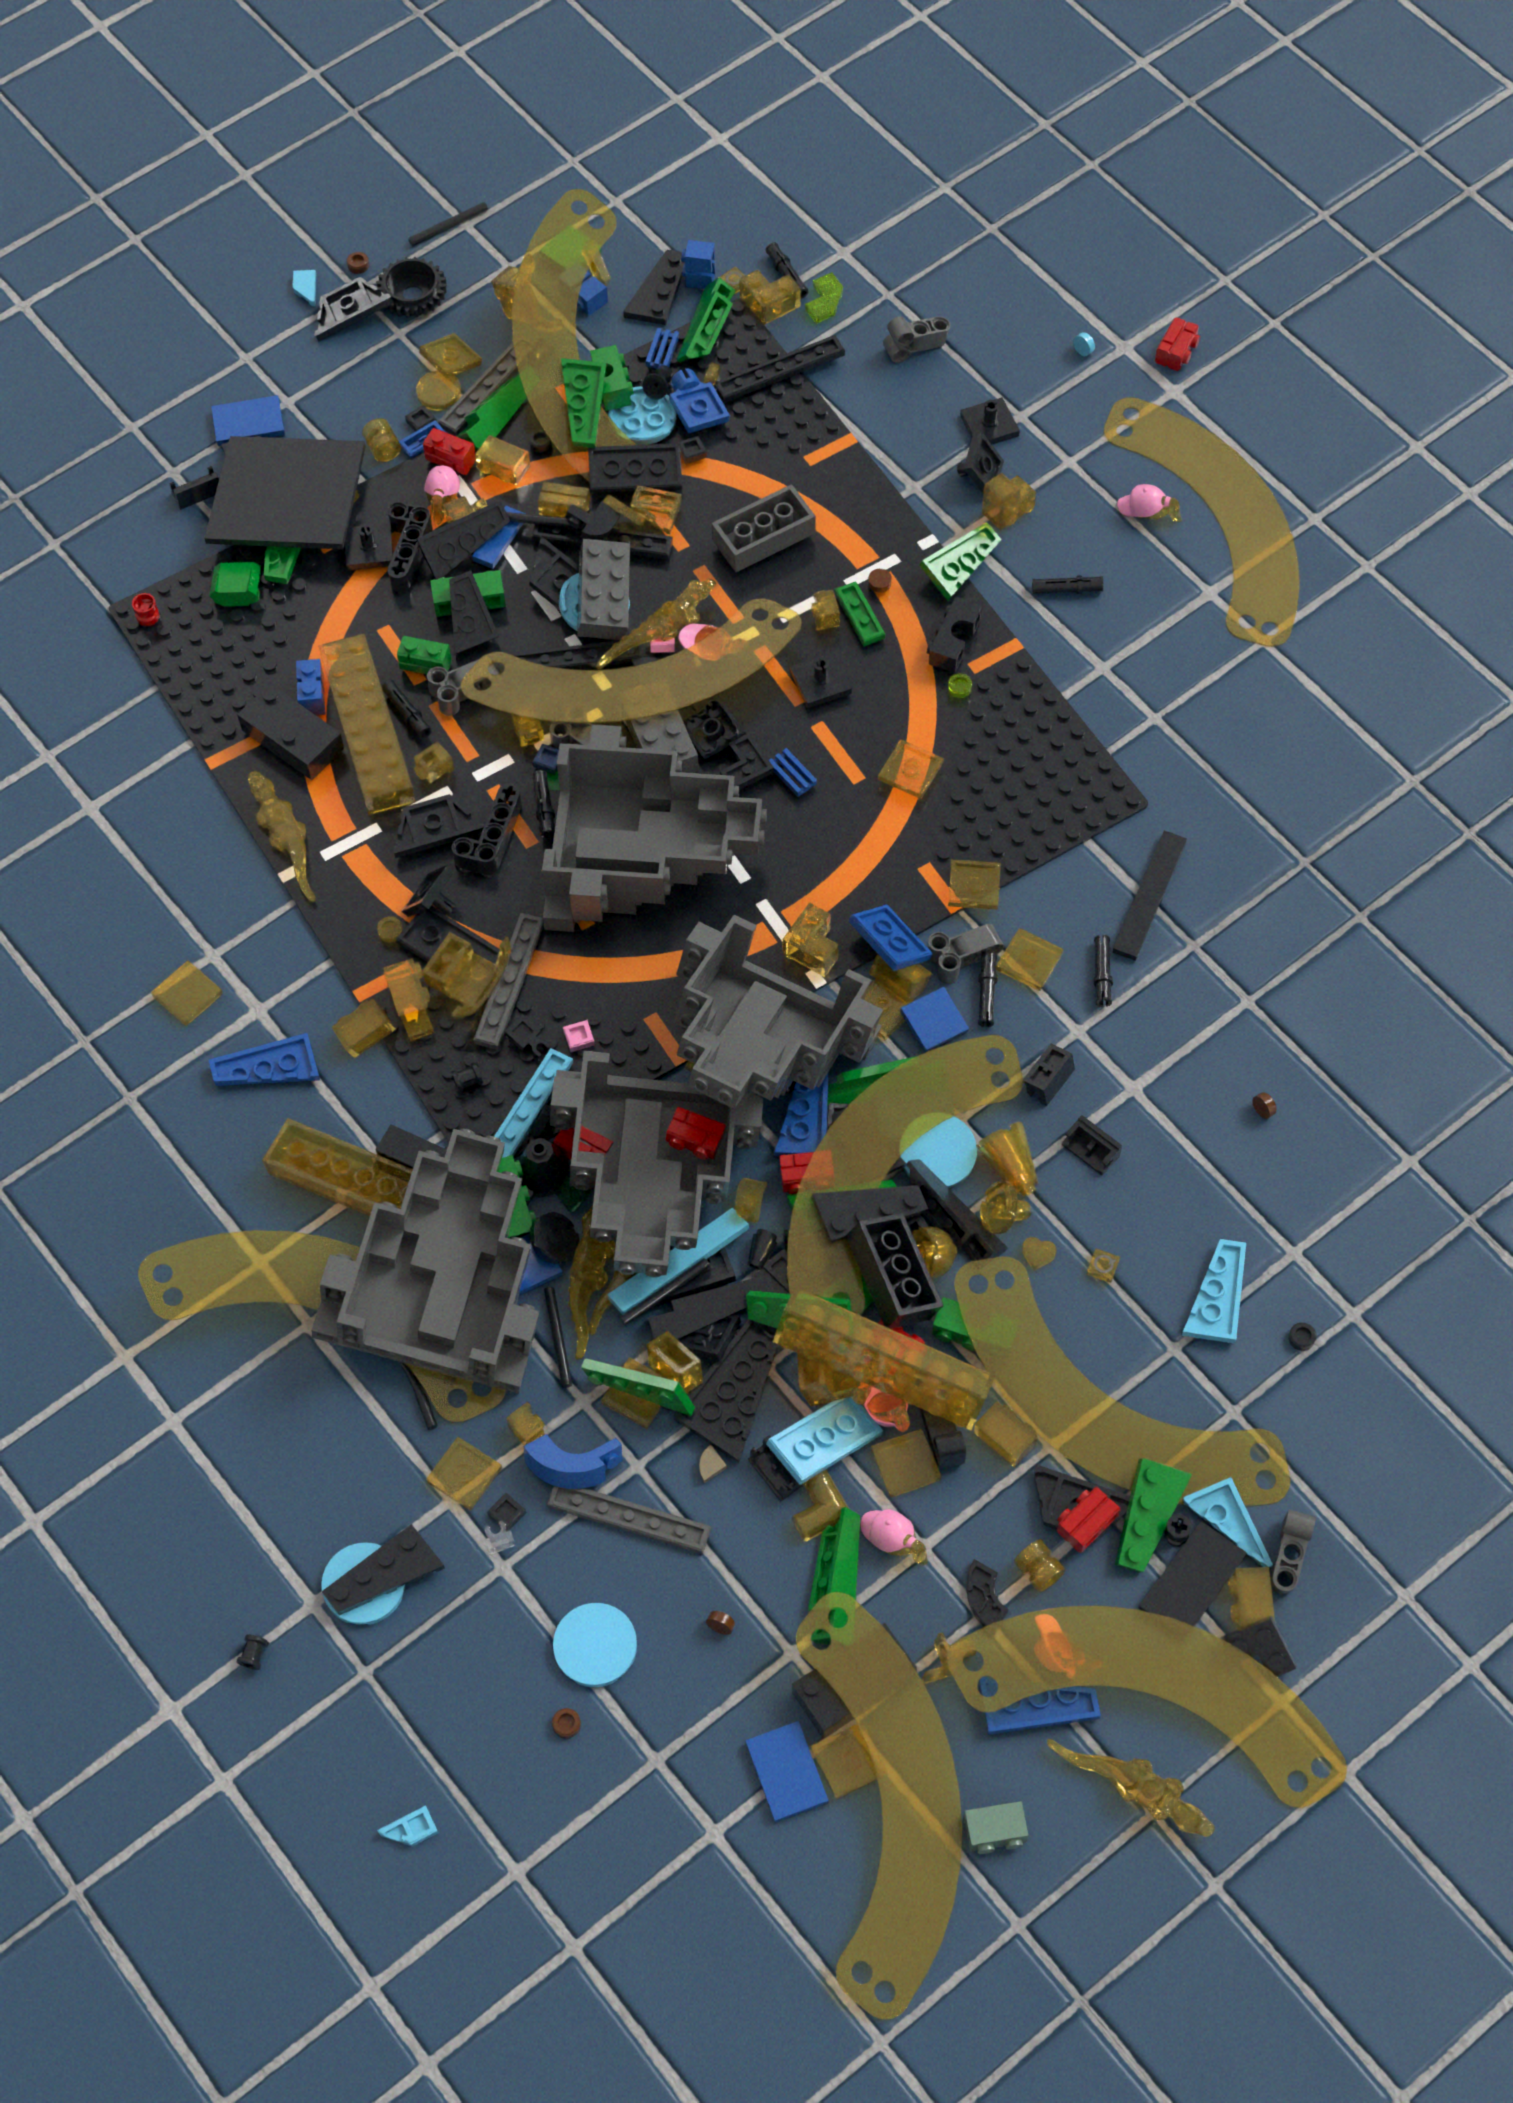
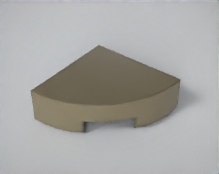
M712 1445L705 1449L700 1458L699 1468L703 1482H708L727 1469V1465Z

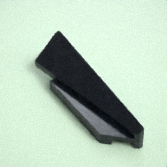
M920 1159L910 1160L906 1163L910 1169V1184L907 1186H919L928 1207L924 1215L956 1252L965 1249L975 1267L980 1270L1008 1249Z
M770 1274L670 1301L672 1312L647 1319L655 1345L661 1347L746 1308V1295L749 1291L774 1293Z

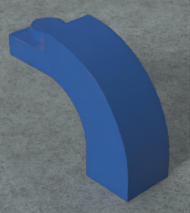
M547 1434L523 1446L525 1464L541 1480L561 1488L581 1489L598 1485L606 1481L605 1471L607 1469H612L622 1462V1444L617 1438L583 1454H572L559 1449Z

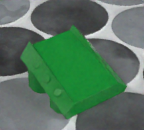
M254 562L220 563L214 567L209 597L221 606H249V604L257 602L260 598L258 582L261 580V565Z

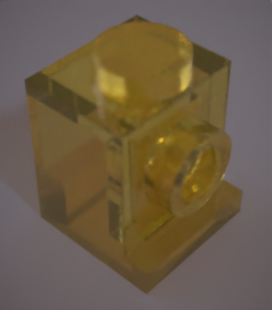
M834 591L816 592L814 594L815 603H811L816 631L839 626L840 612Z
M534 704L511 711L512 724L521 747L534 745L544 740L543 728L535 711Z
M438 741L414 757L416 764L414 770L421 780L426 778L431 783L448 771L450 773L454 771L452 757Z
M528 1401L506 1418L509 1429L524 1446L545 1435L543 1430L545 1424L536 1413L533 1415Z

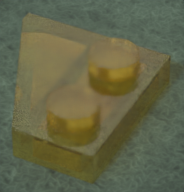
M637 486L631 502V509L666 534L671 535L682 502V494Z

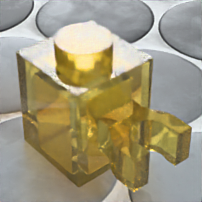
M462 496L444 504L446 519L448 523H451L488 505L484 498L470 505L466 497Z

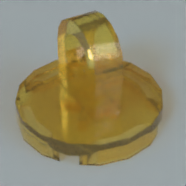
M997 1181L992 1183L985 1191L984 1195H987L985 1202L982 1201L980 1217L984 1228L991 1233H1006L1012 1227L1014 1221H1022L1031 1216L1030 1203L1018 1200L1016 1190L1011 1184Z

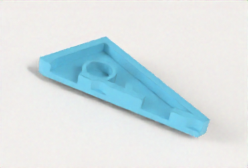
M1231 1477L1183 1497L1182 1500L1185 1505L1228 1540L1247 1552V1555L1265 1570L1273 1566Z

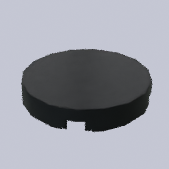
M557 1212L543 1214L533 1222L530 1228V1241L533 1249L538 1256L553 1264L564 1263L572 1258L579 1248L580 1238L578 1232L576 1233L573 1228L574 1224L572 1221Z

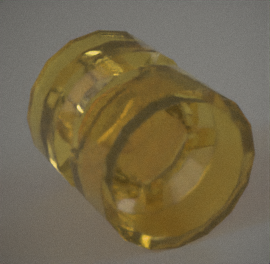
M377 418L364 426L362 435L377 461L388 462L398 456L401 451V444L386 419Z
M1042 1539L1031 1543L1014 1559V1563L1022 1573L1030 1575L1029 1581L1038 1592L1048 1589L1066 1572V1568L1056 1557H1050L1051 1550Z

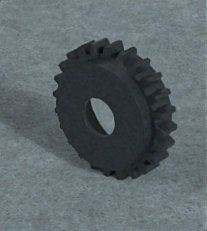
M405 257L403 260L398 259L396 263H390L388 269L384 268L383 274H379V281H376L377 287L382 293H388L394 301L393 304L384 309L390 308V313L396 312L398 316L406 315L409 318L410 316L418 317L421 314L427 315L428 311H434L435 306L441 305L440 300H444V294L447 293L444 272L440 271L438 265L433 266V261L426 262L425 258L417 259L414 257L408 259ZM410 287H417L423 292L421 297L405 299L403 293Z

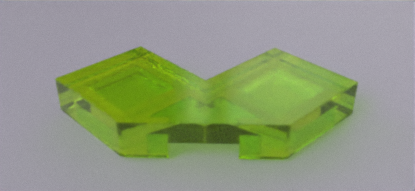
M832 272L813 280V286L821 297L805 304V310L816 324L835 316L839 300L843 294V286Z

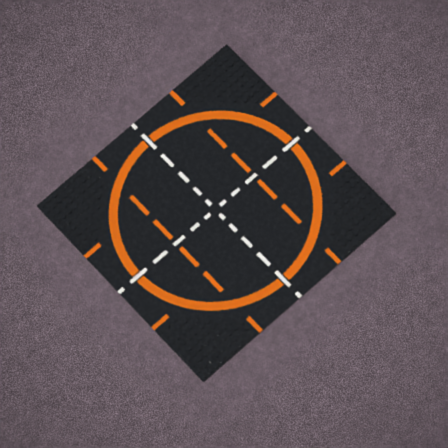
M739 298L731 302L733 305L710 354L706 357L687 359L682 362L676 361L691 322L671 331L673 334L674 331H678L679 339L669 368L672 370L673 376L682 370L686 378H688L685 369H691L695 372L700 382H711L714 387V382L787 353L745 300ZM663 338L660 339L652 362H655ZM668 339L660 364H663L671 343L670 339ZM653 340L623 355L626 364L624 367H627L630 378L627 382L631 381L632 387L642 386L644 378L656 371L655 368L646 367L645 363ZM803 372L726 403L723 402L730 415L729 422L688 433L676 413V424L671 433L661 441L653 444H677V442L699 436L707 452V458L685 464L681 456L682 489L590 493L588 447L572 445L564 384L521 404L484 453L474 451L476 453V461L467 475L458 473L455 470L460 480V489L455 494L444 496L443 498L436 494L434 499L433 495L428 494L424 490L428 473L434 467L441 466L426 460L425 452L357 485L348 527L361 526L363 524L365 526L366 524L390 523L387 510L389 505L394 502H405L426 507L430 511L432 531L498 500H501L504 507L508 506L526 514L564 518L571 504L592 516L602 501L621 513L614 527L615 529L672 536L673 543L669 560L630 555V607L628 630L625 639L638 638L640 656L642 657L652 654L650 647L651 636H675V652H666L671 666L677 656H691L696 663V672L693 676L709 672L712 690L710 701L718 700L721 703H726L746 733L752 735L768 760L771 758L775 759V755L778 753L782 754L783 750L787 748L817 779V784L799 797L775 773L739 790L740 798L762 799V809H767L766 824H761V830H765L764 845H759L758 855L735 853L732 856V865H727L726 874L703 873L702 876L698 875L697 885L674 883V886H671L670 895H666L665 904L642 903V905H637L636 915L604 912L602 922L580 920V923H575L574 932L545 930L543 927L506 1029L523 1014L541 1030V1034L537 1037L538 1039L545 1040L551 1045L550 1048L573 1059V1064L568 1071L581 1072L584 1051L610 1053L608 1075L657 1080L689 1062L677 1056L681 1038L687 1029L675 1024L674 1020L683 989L688 980L677 976L676 973L686 939L698 922L722 932L733 915H736L757 925L746 961L814 993L845 976L848 969L854 971L880 956L848 922L852 914L888 905L917 936L1146 809L1148 806L1147 799L969 578L947 600L919 566L921 561L944 547ZM672 380L668 383V392L666 394L669 397L671 393L675 392L671 386ZM602 401L596 447L635 445L621 440L613 433L609 425L608 411H605ZM544 429L551 434L552 446L549 450L536 452L531 449L529 435L533 431ZM792 484L816 516V533L735 572L712 541L711 523ZM438 488V489H435V490H434V492H435V491H440V492H442V493L444 494V492H443L442 489H439V488ZM523 523L494 569L473 561L472 555L474 552H472L442 577H456L468 571H472L473 574L497 570L501 572L506 607L488 609L499 637L456 655L454 652L452 615L436 617L430 580L435 579L424 556L421 558L410 588L403 592H397L391 588L388 567L348 571L345 544L343 549L301 548L288 584L265 581L264 564L267 546H230L110 605V614L448 1144L453 1129H469L475 1135L482 1137L495 1136L549 1050L547 1051L543 1046L537 1047L536 1050L542 1054L538 1060L533 1055L532 1049L529 1046L522 1051L505 1033L498 1050L474 1044L473 1039L502 962L475 993L397 943L396 938L416 916L407 917L401 911L428 873L448 865L454 870V873L441 890V893L456 905L454 908H451L452 911L447 916L501 949L505 954L520 913L543 918L546 898L542 874L545 849L553 848L554 838L544 839L540 835V824L535 814L537 804L532 774L540 769L533 767L532 762L542 743L553 747L550 740V725L558 719L566 720L565 710L570 704L579 703L586 708L587 721L593 725L621 726L622 736L626 737V748H637L622 715L619 694L642 687L633 665L629 663L501 679V682L496 687L461 701L460 710L451 716L440 712L438 698L433 697L429 692L427 674L401 670L399 668L397 651L403 636L449 644L452 661L448 672L484 657L490 658L498 670L497 655L617 641L577 636V631L564 620L560 610L529 586L540 542L532 541L535 524ZM392 530L394 554L401 533ZM552 544L579 566V547ZM238 562H254L261 565V580L258 582L260 598L257 602L249 604V606H221L209 597L214 567L216 565ZM875 569L887 570L892 576L891 587L887 591L880 593L871 590L868 585V576L871 571ZM855 581L885 632V639L867 646L862 645L835 595L836 588ZM141 593H148L154 597L160 614L158 621L151 626L139 624L132 607L133 598ZM955 597H959L982 605V615L973 637L965 634L954 636L959 640L965 641L964 656L956 673L930 665L929 654L926 652L929 642L931 640L934 641L936 638L935 632L939 622L943 623L945 620L944 613L947 605H952ZM689 624L715 626L723 632L727 642L732 645L731 654H726L727 643H725L722 648V653L725 654L723 658L717 661L698 659L680 644L678 635L682 628ZM834 652L852 687V694L807 708L790 673V666ZM320 659L324 673L325 715L316 716L341 733L344 750L313 780H310L243 732L237 714L269 683L298 702L296 661ZM677 678L681 691L671 692L674 703L685 695L687 690L686 679ZM394 680L413 707L420 710L422 718L432 728V733L427 738L420 739L415 730L404 722L403 715L381 689L386 681ZM694 745L698 754L699 771L694 773L720 775V770L738 762L729 747L704 759ZM780 763L777 764L799 788L802 787ZM505 783H514L519 787L522 807L500 866L495 873L487 875L457 867L452 853L453 842L395 859L393 849L396 847L397 831L401 824L403 807L450 794L458 801L460 806H464L471 812L472 817L485 825L500 786ZM549 790L551 806L555 811L554 825L556 826L560 790ZM481 834L467 838L479 841ZM409 1003L418 1010L417 1022L416 1019L407 1022L402 1009L409 1007ZM587 1020L595 1045L570 1052L563 1027ZM475 1062L483 1083L468 1086L463 1089V1092L459 1093L453 1082L451 1071H461L470 1067L471 1063ZM551 1097V1099L549 1100V1102L547 1103V1104L550 1105V1106H551L552 1097ZM549 1120L540 1136L536 1137L529 1132L513 1159L523 1154L531 1140L540 1138L549 1140L558 1135L561 1130L555 1126H550Z

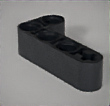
M394 502L389 505L387 510L391 529L401 533V536L388 566V575L391 588L394 591L403 592L410 588L423 556L416 539L432 532L433 526L430 511L426 507L405 502Z
M505 783L498 789L479 841L461 837L453 842L452 853L457 867L487 875L493 874L498 870L522 807L520 790L516 784Z
M935 1366L911 1372L912 1385L937 1469L941 1470L965 1464L966 1446L962 1432L960 1430L957 1431L939 1368Z

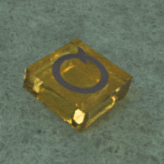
M736 266L720 276L723 281L736 290L735 294L750 284V279Z
M1095 1248L1086 1274L1112 1283L1120 1257Z

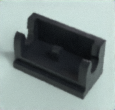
M212 466L207 467L209 474L179 487H175L174 482L169 483L171 493L180 510L215 496L219 478L216 472L214 473Z
M1052 1043L1048 1046L1023 1079L1030 1097L1036 1093L1042 1104L1047 1106L1075 1070L1072 1053Z
M1083 1115L1066 1132L1065 1135L1067 1137L1062 1142V1146L1100 1175H1103L1120 1157L1122 1149L1120 1143Z
M768 1435L763 1439V1445L760 1448L756 1449L753 1447L751 1449L748 1461L781 1502L802 1487V1484L799 1485L768 1447L767 1441L771 1438Z

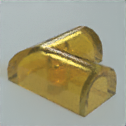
M827 1469L803 1483L814 1505L792 1516V1520L805 1542L821 1534L828 1525L834 1526L840 1519V1510L843 1507L849 1509Z

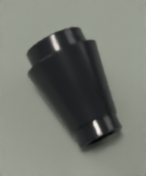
M758 1229L756 1234H753L748 1266L758 1270L763 1268V1265H765L777 1245V1235L764 1229Z

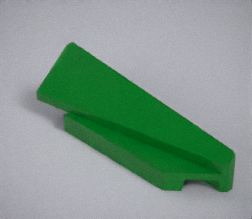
M720 277L704 288L676 361L682 362L687 359L702 358L710 354L733 305L729 300L736 292L735 289Z
M531 366L526 367L515 378L512 377L465 416L464 419L470 426L456 437L474 443L475 451L484 453L540 380Z
M917 1056L842 1072L836 1076V1083L828 1084L827 1106H829V1103H875V1096L950 1092L945 1061L940 1060L919 1067Z
M843 1507L840 1510L839 1521L834 1526L828 1525L822 1532L808 1610L818 1614L811 1641L847 1648L853 1644L860 1515L847 1507Z

